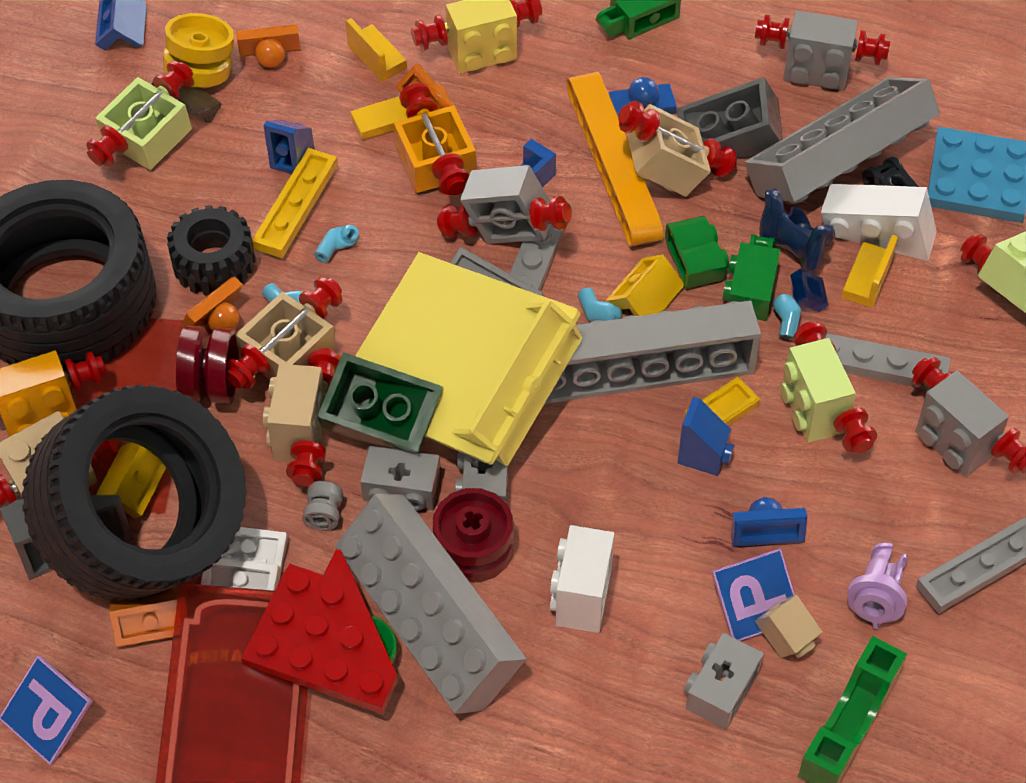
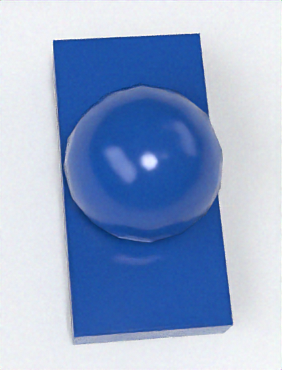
M640 77L630 84L629 89L609 92L617 116L622 107L632 101L641 103L644 109L651 104L670 114H676L677 111L670 83L657 85L650 78Z
M762 497L756 499L748 511L733 512L731 527L732 546L805 542L806 509H783L781 504L774 498Z

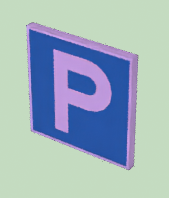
M780 548L711 571L730 636L739 641L762 634L763 632L755 620L781 600L795 595Z
M37 656L1 713L0 720L49 765H53L93 701L42 656Z

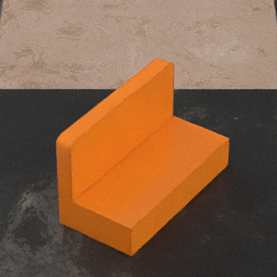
M185 586L170 588L141 599H122L120 601L111 599L109 614L116 647L183 635L184 619L189 620ZM189 625V633H188V634H191V626H190V625Z

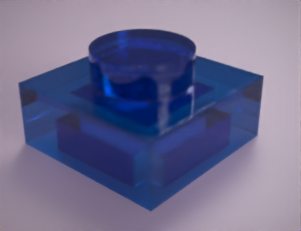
M798 269L790 275L793 296L798 304L817 312L829 306L822 277L803 269Z

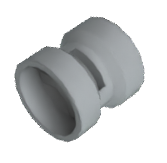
M313 482L312 485L308 486L306 498L309 504L304 508L303 522L316 530H332L337 527L340 514L337 507L342 503L343 490L340 486L331 482Z

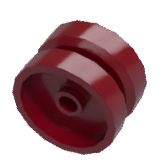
M185 325L182 328L176 357V387L178 392L189 396L198 403L206 395V392L209 400L214 404H231L233 402L237 387L226 377V364L230 359L239 361V351L235 336L237 333L236 329L216 327L209 337L203 326Z
M465 488L449 494L439 503L433 514V534L470 583H481L495 578L507 568L513 556V515L508 504L496 493L482 488Z

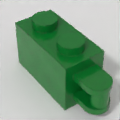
M610 0V7L601 10L597 14L596 22L604 29L608 36H614L622 32L630 40L680 18L681 0Z
M751 234L750 243L741 242L738 255H731L728 274L734 276L732 281L726 280L722 300L728 302L751 301L756 319L767 321L780 249L773 248L774 238Z

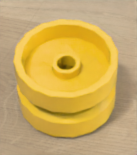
M201 13L178 15L168 21L165 26L164 72L168 74L167 64L171 61L183 62L193 72L194 84L191 87L207 88L226 81L231 74V52L234 43V33L230 25L218 17Z

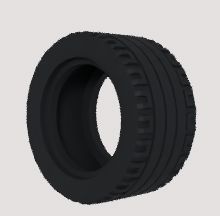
M76 180L37 182L24 185L0 196V359L12 365L56 350L63 371H67V374H69L65 363L66 359L70 358L77 364L85 361L86 353L92 351L94 358L101 356L103 363L130 347L148 325L149 318L152 316L157 293L153 269L138 218L134 215L133 210L128 207L127 203L120 200V197L111 191L92 183ZM82 255L105 263L101 272L89 284L67 295L49 299H31L11 292L16 282L24 273L50 259Z
M129 385L122 389L116 388L89 401L59 421L41 438L42 441L35 447V453L31 455L29 459L30 464L25 470L27 475L23 479L22 484L24 486L22 491V498L24 499L22 511H24L25 524L29 528V536H31L35 548L39 550L41 558L45 560L50 569H54L60 578L66 580L67 584L75 585L78 587V590L89 592L91 596L100 595L103 599L107 600L111 598L115 601L145 598L198 577L204 571L213 567V564L221 559V555L229 550V545L234 542L235 534L239 532L240 523L244 517L243 509L246 506L244 468L235 444L229 437L227 430L209 410L200 403L193 401L189 396L182 395L175 390L170 391L165 387L158 388L156 385H149L148 387L144 385H136L134 387ZM122 440L138 444L157 456L170 472L178 493L179 511L174 531L161 549L139 548L122 541L107 529L94 510L89 494L88 475L94 453L102 441Z

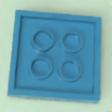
M938 126L928 184L931 207L1023 223L1026 213V141Z

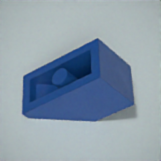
M285 120L266 121L263 125L270 168L292 174L307 148L314 149L312 128Z
M693 397L682 424L677 464L718 476L722 464L729 465L735 445L729 443L731 428L701 399Z

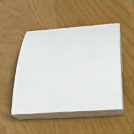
M240 527L239 532L235 534L234 542L229 545V550L221 555V559L213 564V567L203 572L200 593L270 602L279 584L289 535L286 532Z

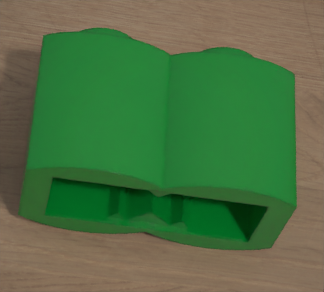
M704 215L667 223L665 232L666 245L676 264L679 277L684 282V287L688 289L724 280L726 269L729 268V258L726 250H721L717 243L718 234L715 225L709 224Z

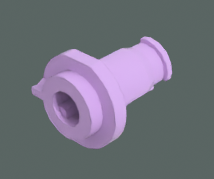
M879 543L872 548L870 556L872 560L867 564L865 574L853 579L847 590L849 607L861 618L872 622L873 629H878L882 623L893 622L901 618L907 606V595L900 584L903 577V568L906 566L908 557L907 554H902L898 562L888 563L893 549L892 543Z

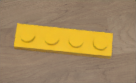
M307 148L253 237L252 242L255 250L283 259L338 166L336 156Z

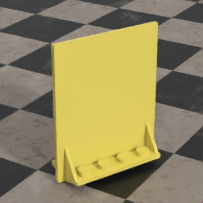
M418 252L355 356L443 386V391L425 437L489 465H492L497 460L501 464L508 466L582 340V335L576 325L581 313L572 306Z

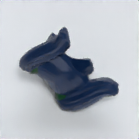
M777 189L765 191V207L760 220L759 235L761 237L774 238L773 247L780 246L791 251L800 259L801 265L806 272H815L822 262L825 247H829L835 238L833 225H820L813 228L808 217L800 208L792 206L790 214L787 215L783 198Z

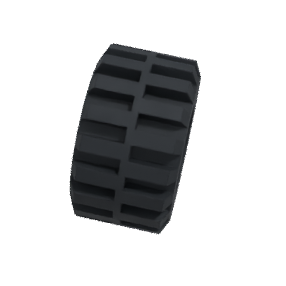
M212 205L205 206V209L201 210L197 207L191 209L192 213L189 215L186 213L179 217L180 222L172 224V232H168L167 246L176 279H179L180 284L184 288L189 286L190 291L194 293L203 291V295H210L211 292L215 291L231 277H236L241 283H244L248 279L247 274L253 272L255 254L250 227L247 226L245 218L239 217L238 212L232 209L228 212L224 206H219L216 209ZM209 248H221L215 252H202Z

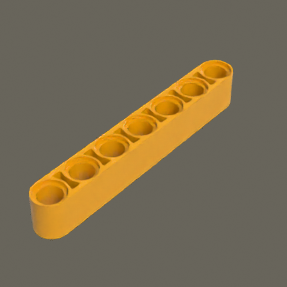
M593 72L567 78V92L628 246L633 247L662 240L663 227L660 216L645 180L636 174L629 142L625 132L619 128L617 113L600 73Z

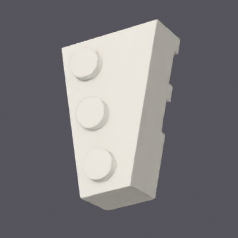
M830 184L821 210L824 225H833L836 238L859 244L866 242L886 249L893 234L899 236L895 253L929 261L937 231L927 187Z

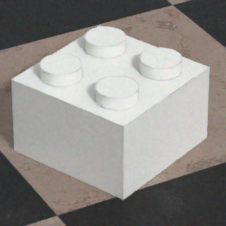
M570 525L567 539L560 538L557 560H559L557 571H553L550 593H552L550 611H556L555 626L600 633L612 570L614 532Z

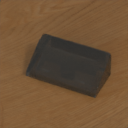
M181 87L179 89L181 96L178 101L185 104L187 112L206 123H211L222 105L221 102L200 87H190L189 89Z

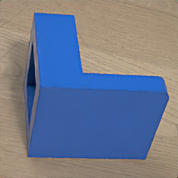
M530 139L523 145V163L520 166L530 165L541 186L544 187L556 175V153Z

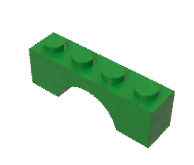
M874 636L871 637L856 663L836 707L826 723L820 726L803 756L798 773L799 778L808 783L841 782L896 683L907 656L906 652Z

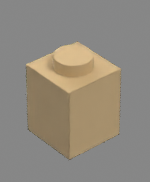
M797 595L781 600L755 620L780 658L793 654L797 658L803 656L815 647V643L812 640L823 632Z

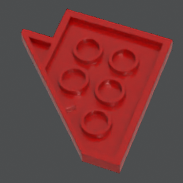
M339 549L335 550L323 575L289 563L241 657L242 664L383 714L398 683L397 673L342 551Z

